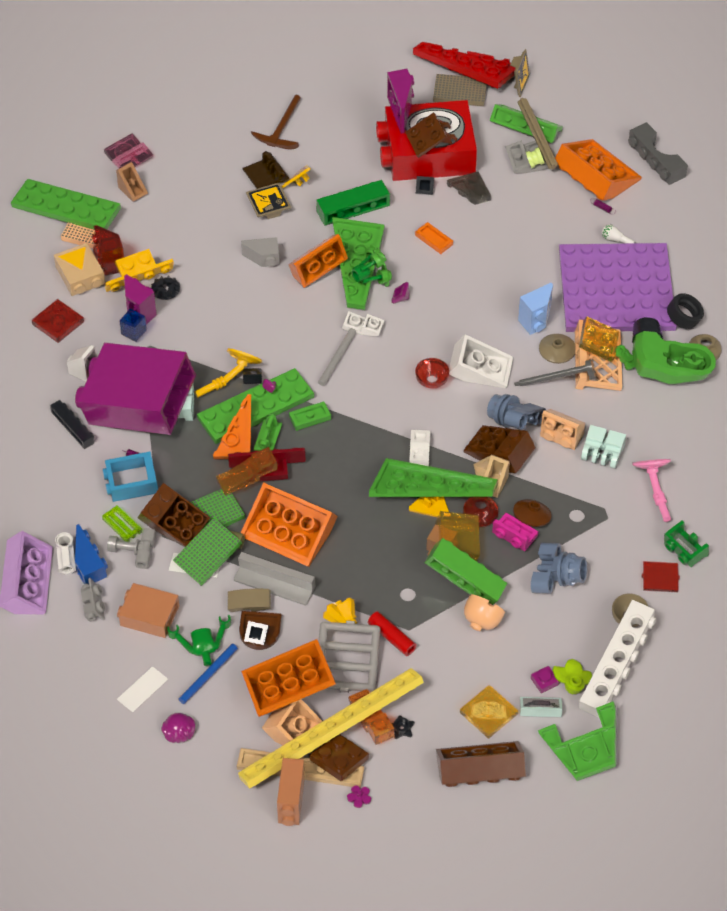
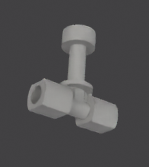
M144 528L141 540L137 539L135 543L119 541L117 536H109L107 551L116 552L117 548L132 550L134 555H137L135 560L136 567L148 569L150 561L149 549L154 545L156 532L154 529Z

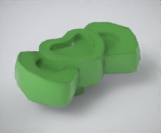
M624 345L616 346L613 355L624 363L626 370H633L635 368L633 355L629 353V350Z

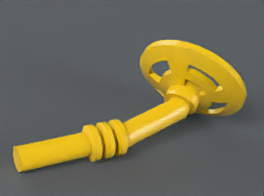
M227 348V352L237 360L236 364L238 365L225 376H220L212 380V383L194 391L195 396L198 398L214 389L219 390V388L225 387L226 383L244 370V367H247L248 364H260L262 360L251 354Z

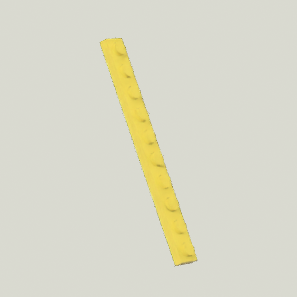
M410 668L238 772L240 780L249 789L258 785L281 770L283 758L299 759L311 753L317 747L329 742L340 733L347 731L348 728L363 721L391 702L398 700L409 691L414 690L417 686L424 683L422 676Z

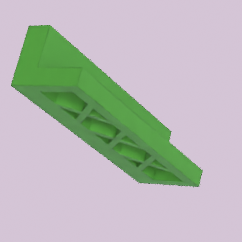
M502 104L494 105L490 121L533 136L521 111ZM536 117L547 142L554 143L557 133L562 131L563 126Z

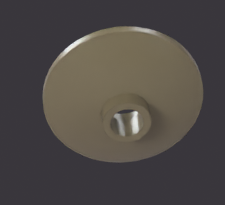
M550 334L541 340L539 352L548 362L556 364L566 363L575 355V343L566 335Z

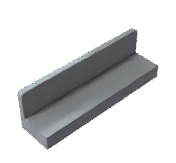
M241 552L238 558L239 569L234 577L235 582L252 588L270 589L273 595L305 606L308 604L316 587L314 576Z

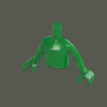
M228 615V620L224 622L221 620V616H219L220 628L215 642L210 628H200L192 631V645L180 634L178 625H176L177 630L174 632L169 630V626L167 627L168 636L171 639H177L189 653L202 656L204 666H210L212 664L210 654L220 647L225 629L231 626V617Z

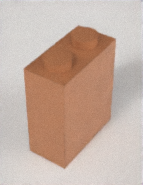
M133 583L131 589L125 593L123 606H120L117 612L120 626L166 638L168 634L167 627L169 626L170 629L179 608L178 595Z
M282 759L277 813L278 823L285 826L299 825L305 782L304 759Z

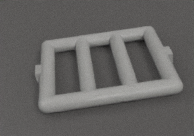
M355 621L320 623L318 642L324 656L326 649L370 652L369 664L327 661L330 669L369 672L368 683L335 681L336 684L327 689H340V692L349 693V690L367 692L375 690L380 641L379 626L355 624ZM327 630L372 633L371 644L327 641Z

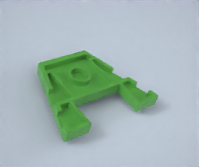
M613 701L596 708L602 728L562 742L556 724L538 730L540 736L576 781L616 767V706Z

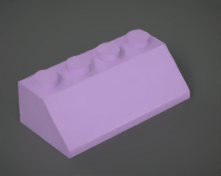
M20 531L7 540L0 594L1 608L13 614L43 615L46 613L53 549L51 545L24 531Z

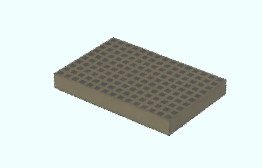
M437 74L433 102L468 100V105L484 106L487 84L478 82L468 76Z

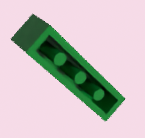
M382 180L316 199V210L324 226L333 224L332 217L349 219L390 206V193Z

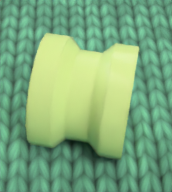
M539 147L535 148L532 152H526L531 168H534L537 164H545Z

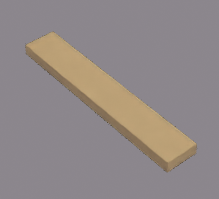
M241 748L237 770L247 768L272 752ZM299 758L304 759L305 780L349 787L357 785L361 788L364 766H360L343 781H339L311 762L310 758ZM281 770L278 771V772H277L276 774H274V775L280 776V775H281Z

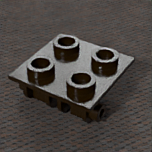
M268 151L262 153L261 161L242 168L256 189L281 183L289 179L283 168L272 156L271 152Z

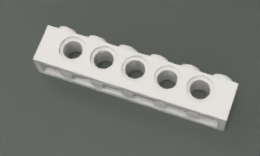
M631 601L579 701V709L599 718L596 708L610 703L613 696H618L622 686L620 683L622 679L626 680L630 672V668H628L630 663L636 661L639 654L637 650L640 645H644L648 636L646 634L648 628L652 629L655 624V609L637 601ZM639 624L641 627L633 628L632 625ZM624 641H631L632 644H631V645H625L623 642H624ZM620 657L624 659V661L617 662L614 659ZM608 674H612L615 676V678L608 679L605 676ZM599 691H603L606 693V695L599 696L596 693Z

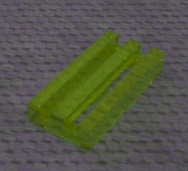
M118 505L102 515V520L125 542H130V538L134 539L137 533H142V528ZM116 512L134 530H131L129 527H127L125 523L121 519H119L114 513Z

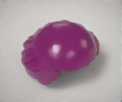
M173 713L163 722L161 730L167 741L184 743L193 737L195 721L186 714Z

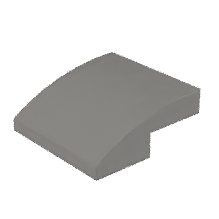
M521 140L505 146L514 173H531L548 169L545 160V164H537L534 168L530 166L526 152H532L535 148H538L536 141L523 145Z

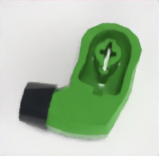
M640 318L633 324L632 355L638 375L656 379L667 384H678L703 380L714 370L716 359L706 346L695 343L664 341L660 323L654 318Z

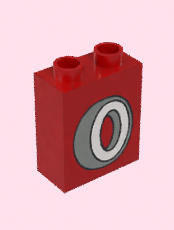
M468 100L412 104L404 133H400L391 107L385 106V121H376V133L378 142L387 143V146L380 147L382 168H391L393 181L417 179V176L438 178L476 174L477 147ZM434 112L439 120L449 122L451 128L445 127V130L449 134H455L457 141L451 139L452 144L441 142L418 158L405 132Z

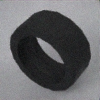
M680 293L669 303L667 313L677 326L684 329H692L703 318L704 309L695 297L686 293ZM678 305L688 309L693 317L684 314Z

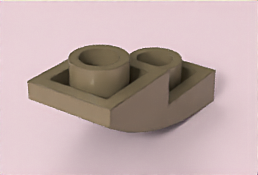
M255 588L228 591V610L230 612L250 609L256 612L271 609V590Z

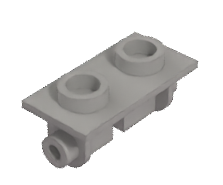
M89 578V584H84L81 588L82 601L85 604L83 605L85 618L88 621H94L99 616L102 620H105V606L101 599L103 594L102 588Z

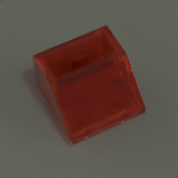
M97 225L93 226L94 234L91 235L93 244H96V246H93L95 257L99 258L97 261L103 269L104 275L119 273L115 261L124 258L119 234Z

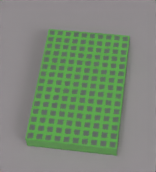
M228 486L190 502L210 517L205 526L213 518L224 527L245 519V514Z
M213 518L173 561L202 586L240 547L242 542Z

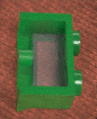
M681 520L664 533V545L668 551H674L678 555L677 557L682 564H688L692 567L704 557H708L709 545L706 543L701 547L698 544V536L694 532L689 535L684 531L685 522Z

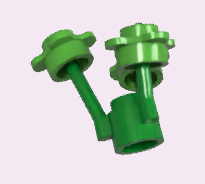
M372 244L370 248L365 249V259L359 265L353 267L351 271L352 276L358 283L362 281L365 284L369 281L377 280L379 284H384L385 287H388L389 281L392 279L391 271L387 270V266L384 263L386 261L385 255ZM375 265L377 268L382 266L381 270H377L376 276L369 277L371 274L369 268Z

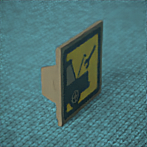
M526 49L522 52L521 56L513 57L510 66L516 68L514 71L516 80L514 88L517 89L519 97L522 96L530 76Z
M279 183L246 192L258 218L266 216L268 219L280 216L283 210L291 208Z

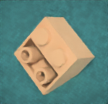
M553 409L544 410L542 413L540 437L558 443L565 448L575 450L584 435L585 422Z

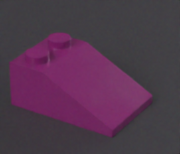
M408 68L387 72V99L400 133L405 132L412 106V98H414L412 88L414 77L410 75Z

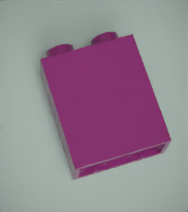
M104 343L98 357H93L90 361L89 377L85 386H80L77 389L75 403L77 408L82 410L89 425L171 435L196 374L187 353L184 351Z

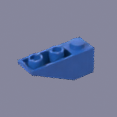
M77 524L75 548L77 574L83 584H89V578L96 583L107 577L106 569L108 565L104 558L99 557V551L95 543L91 544L89 541L90 536L87 530H83Z

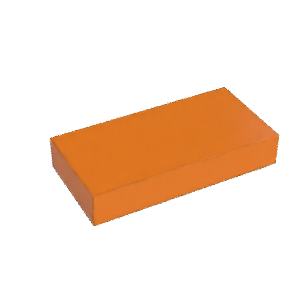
M428 222L415 231L416 237L440 254L453 245L452 239Z

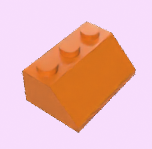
M335 234L288 265L293 277L305 288L346 261L348 257L340 235Z

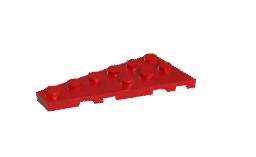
M421 42L413 48V54L421 59L429 60L436 65L456 71L463 76H468L493 88L498 89L515 76L514 71L516 68L510 66V59L496 60L491 55L467 51L466 54L458 52L459 49L457 48L447 50L443 49L442 45Z

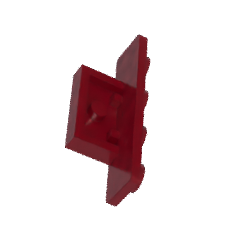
M295 447L292 449L228 454L229 468L248 467L250 482L288 479L287 463L305 462V448Z

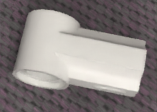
M62 532L55 538L59 573L67 575L76 571L74 543L71 534Z

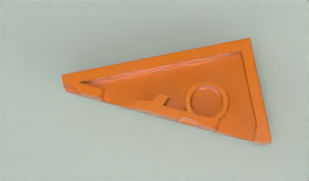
M247 394L246 398L242 401L238 413L232 419L226 434L221 439L218 449L213 454L214 459H228V454L235 452H251V394Z

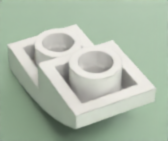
M348 311L342 329L349 331L350 328H353L357 334L379 336L384 320L367 314L365 318Z

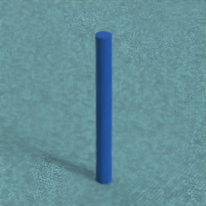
M232 643L178 700L185 704L238 649L237 646Z

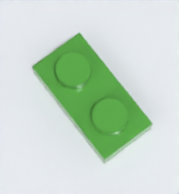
M323 401L289 412V418L297 431L331 420V414Z

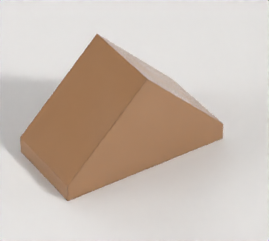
M132 162L116 170L118 188L132 202L148 194Z

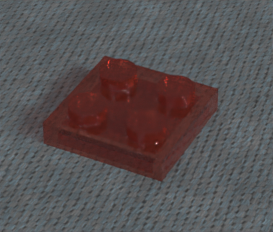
M59 299L55 300L32 319V325L57 343L84 322L83 316Z

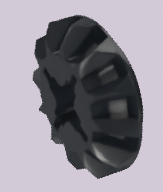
M169 275L165 278L161 276L160 279L154 280V283L151 284V289L154 291L156 298L169 300L179 294L180 283L177 282L176 278H171ZM164 284L168 287V291L163 287Z

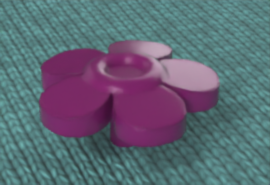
M355 785L351 788L352 793L347 795V800L351 803L354 802V807L361 808L363 803L367 805L371 802V797L368 796L370 793L368 787H362L360 791V787Z

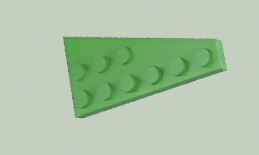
M332 217L334 235H340L348 257L346 261L340 264L347 308L365 310L372 281L365 284L362 281L358 283L354 280L351 271L353 267L359 265L365 259V249L370 248V245L373 244L380 250L385 225ZM375 265L369 268L371 271L369 277H373Z
M386 458L369 490V497H492L497 487L498 479Z

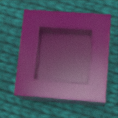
M549 666L531 674V680L541 694L559 685V681L555 678Z

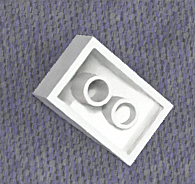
M465 334L454 345L448 374L464 382L506 388L513 356Z

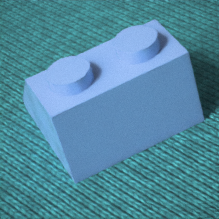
M552 283L520 297L518 321L530 335L546 328L551 309Z

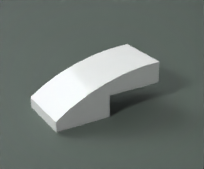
M411 430L409 463L429 466V430Z

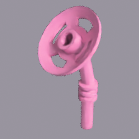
M671 459L633 462V466L646 469L647 473H649L655 504L660 509L663 521H670L671 517L666 506L667 500L664 492L661 491L656 472H658V468L670 463Z

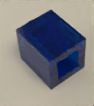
M131 308L119 320L121 335L135 342L147 331L145 316Z

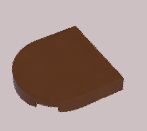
M242 611L239 626L241 641L247 647L254 650L270 648L279 638L282 614ZM248 621L270 626L264 645L244 641Z

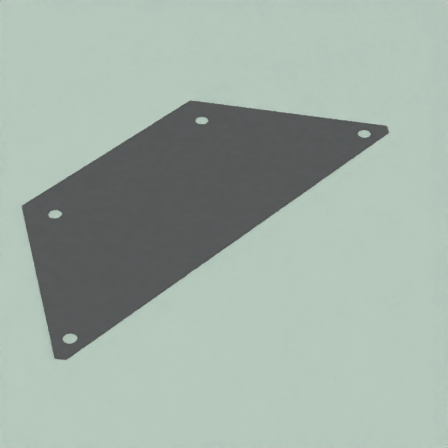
M190 360L196 374L193 382L195 391L212 383V380L227 374L226 372ZM237 376L226 383L225 387L219 388V390L214 389L198 398L194 396L193 421L178 418L171 435L150 432L153 466L158 489L165 483L186 500L192 502L228 486L245 514V519L225 527L230 531L241 533L263 482L338 516L330 535L309 567L245 539L242 549H237L226 560L227 562L239 566L238 558L241 552L314 576L316 587L312 594L332 602L339 600L344 602L347 598L354 599L356 611L369 616L379 611L395 626L408 631L471 596L424 563L429 552L426 550L427 538L435 524L457 533L456 541L458 542L457 548L466 552L472 559L483 564L492 573L504 578L540 558L538 551L541 543H560L563 545L608 519L605 508L510 474L498 498L493 496L444 497L450 513L449 520L410 512L409 506L420 497H369V490L386 458L404 462L410 461L411 439L329 410L331 420L296 431L289 418V412L314 405L309 402H304L276 416L277 422L282 423L274 447V449L305 448L306 461L287 463L288 479L250 482L248 467L229 468L228 459L213 458V454L218 449L220 443H214L197 419L198 413L259 385L243 384V379ZM262 423L251 428V452L256 451L254 447ZM429 446L430 467L476 475L473 464L477 462ZM523 499H532L546 505L551 511L552 516L550 522L544 526H530L538 531V536L524 552L492 533L493 522L495 519L499 521L505 513L515 517L513 513L515 503ZM573 510H580L584 513L585 518L580 522H575L570 519L569 514ZM404 589H412L416 596L411 601H405L400 597V593Z

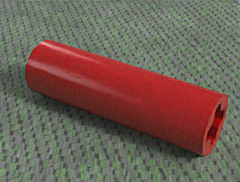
M379 611L374 612L369 617L368 624L379 626L380 634L405 656H409L416 649L417 644Z

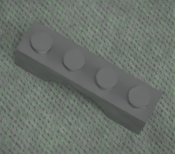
M647 122L631 129L628 139L629 145L639 153L641 158H644L649 163L650 167L660 175L662 180L671 185L686 177L688 165L678 154H664L654 147L657 132Z

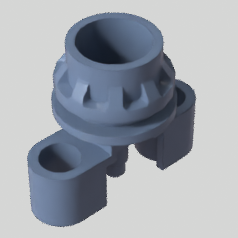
M495 394L489 401L487 415L503 427L523 430L526 429L527 422L534 425L541 424L542 413L546 409L531 403L520 404L519 398L515 395L504 394L501 396Z
M560 543L540 544L538 555L542 562L541 565H537L539 572H533L532 593L551 594L555 581H558L560 586H573L576 583L585 582L587 576V561L585 557H579L575 553L562 552Z

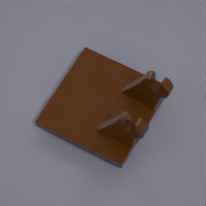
M434 112L405 132L418 158L441 142L452 144L451 139L457 141L455 134H449L445 130V127L451 128L449 122L439 120Z

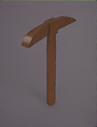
M297 94L293 97L273 135L267 136L251 131V134L259 141L271 147L289 150L298 148V142L279 139L301 97Z

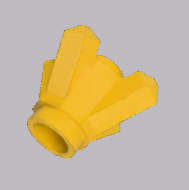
M347 598L344 602L339 600L334 604L327 605V611L323 612V618L330 622L346 623V621H355V624H357L354 599Z

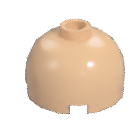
M473 594L469 596L464 607V615L471 623L470 627L479 632L481 629L491 630L497 627L505 611L496 604L493 606L488 603L489 600Z

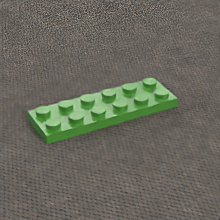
M31 179L25 181L11 201L13 208L101 232H106L121 209L120 203Z
M296 368L270 379V381L276 382V388L273 393L264 389L262 383L198 413L197 419L214 443L218 444L221 442L224 434H226L227 428L238 413L240 405L247 394H251L252 428L266 420V417L270 414L277 416L314 398V392Z

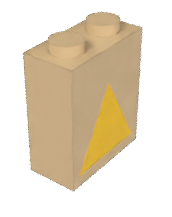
M87 243L54 254L55 267L71 296L105 284L104 272Z

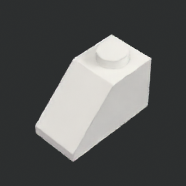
M90 345L77 349L68 358L67 366L70 375L85 382L87 381L90 361L93 357H96L94 346Z

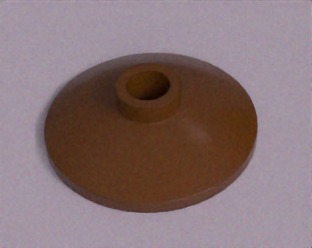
M523 499L516 502L513 507L514 516L526 525L540 527L548 524L551 520V511L539 501Z

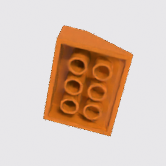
M593 139L564 143L555 157L561 170L569 173L572 179L579 181L585 189L592 191L600 200L615 198L642 178Z
M263 482L241 533L245 534V539L309 567L330 535L338 516Z
M317 639L241 671L258 717L336 684Z

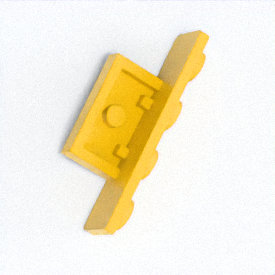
M149 249L115 261L121 277L106 282L105 290L106 292H115L125 286L124 276L126 274L139 281L142 279L149 280L159 273H168L172 270L174 261L169 259L156 264Z

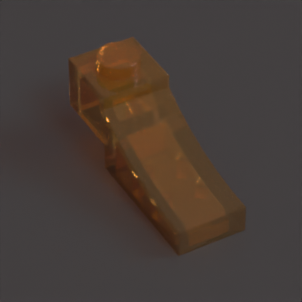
M267 447L251 454V457L229 471L216 476V479L224 495H227L258 482L261 476L277 470V461L270 448Z
M365 689L348 696L350 704L369 694V691ZM381 710L376 711L361 721L366 733L369 732L375 745L394 738V727L386 713H383Z

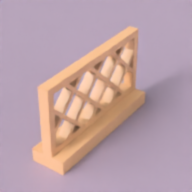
M586 320L578 321L575 329V367L583 366L586 360L593 359L599 364L594 369L596 377L600 380H589L587 371L575 374L576 389L583 390L584 386L621 391L622 363L618 357L612 356L606 351L610 347L614 350L616 346L621 345V331L619 329L586 325ZM588 332H595L598 337L593 339ZM606 335H616V339L611 341ZM602 339L608 345L602 347L597 341ZM594 345L599 351L593 353L589 347ZM601 353L608 358L604 362L598 357ZM612 362L616 369L612 370L607 364ZM603 368L608 374L603 376L598 370ZM612 376L617 381V384L610 383L607 379Z

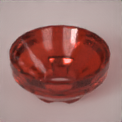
M437 358L424 359L416 366V379L422 386L427 388L441 387L448 380L449 367L444 361ZM434 376L437 378V381L429 382L427 378Z
M470 497L464 504L463 516L472 526L487 527L497 519L498 506L490 497ZM477 502H484L487 506L481 509L476 507L475 504Z

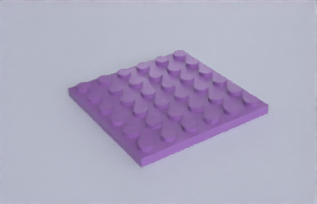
M667 243L559 244L566 332H575L579 320H586V325L619 329L620 331H633V324L638 319L644 317L658 320L662 331H676L677 325L674 324L667 313V307L673 299Z

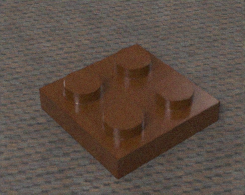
M341 734L324 743L310 754L311 762L339 781H343L369 760L368 752Z

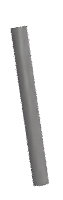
M349 329L318 381L321 386H325L356 334L355 329Z

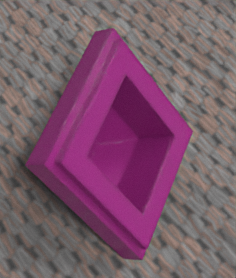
M408 282L395 288L391 300L393 304L409 300Z

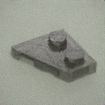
M479 172L447 180L449 188L454 187L457 189L459 195L467 198L474 205L491 201V194Z

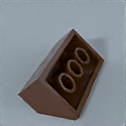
M519 741L436 749L440 781L442 785L447 787L457 786L458 783L475 785L479 781L486 780L487 782L495 783L499 782L500 779L507 778L508 780L516 781L520 780L521 777H526L525 756Z

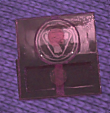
M133 133L104 149L106 156L118 168L130 162L136 167L153 157L152 152L144 142L140 143Z

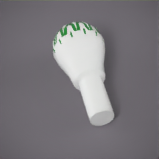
M608 224L601 231L603 238L606 240L635 243L634 240L624 236L614 225Z

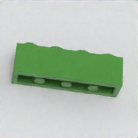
M444 538L434 545L424 562L468 594L485 598L492 605L499 600L507 585V582L502 580L499 575L489 571L483 564L478 563L466 552L459 550L452 542Z

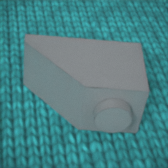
M277 237L241 240L242 255L261 267L280 265Z

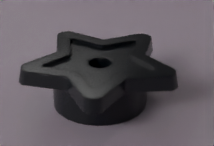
M399 715L394 723L388 724V728L394 731L395 739H399L402 736L411 738V728L415 722Z

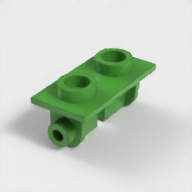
M270 414L266 417V420H263L254 450H274L282 423L277 422L275 415Z

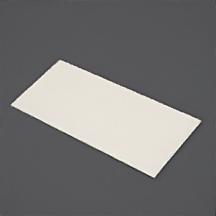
M152 666L117 700L134 712L168 678Z

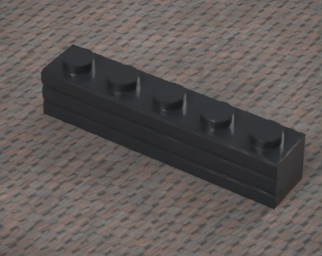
M58 400L50 405L51 413L83 449L94 444V435L87 430L85 425L81 424L80 419L74 416L72 410H69L65 403Z

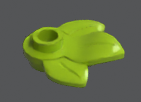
M569 659L565 667L553 666L555 678L559 682L564 683L566 691L570 694H578L583 691L585 685H588L592 678V673L583 670L580 662L575 659Z

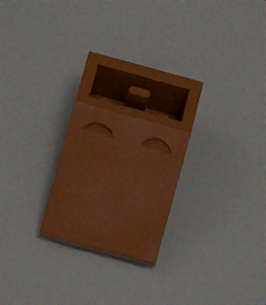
M482 425L463 452L479 461L490 455L510 461L509 473L516 474L536 447L528 431Z
M165 483L160 486L137 517L151 529L183 547H186L200 533L210 519L208 515Z

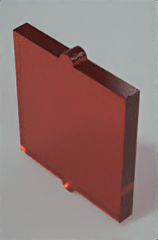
M643 561V573L641 575V578H643V591L678 593V580H680L678 563Z

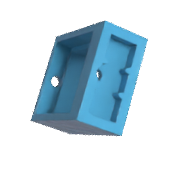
M150 451L105 460L106 468H103L104 479L109 480V483L106 484V490L108 495H112L113 502L151 495L157 492L158 486ZM146 467L148 480L115 486L112 473Z

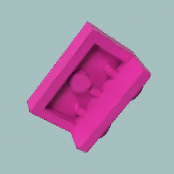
M505 513L499 521L495 519L493 522L492 533L524 552L538 536L537 530L520 522L508 513Z

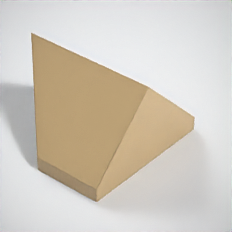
M490 455L473 465L476 475L498 479L497 487L493 494V497L498 498L509 477L510 461Z

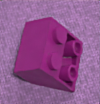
M126 274L124 281L129 320L143 328L157 315L154 291L150 287L141 284L136 278Z

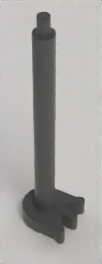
M591 359L586 360L583 366L521 379L519 382H514L515 386H524L586 371L590 379H595L594 363Z

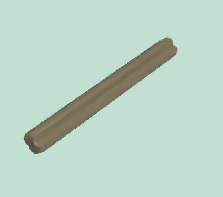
M520 98L518 105L548 169L553 170L558 166V163L528 100Z

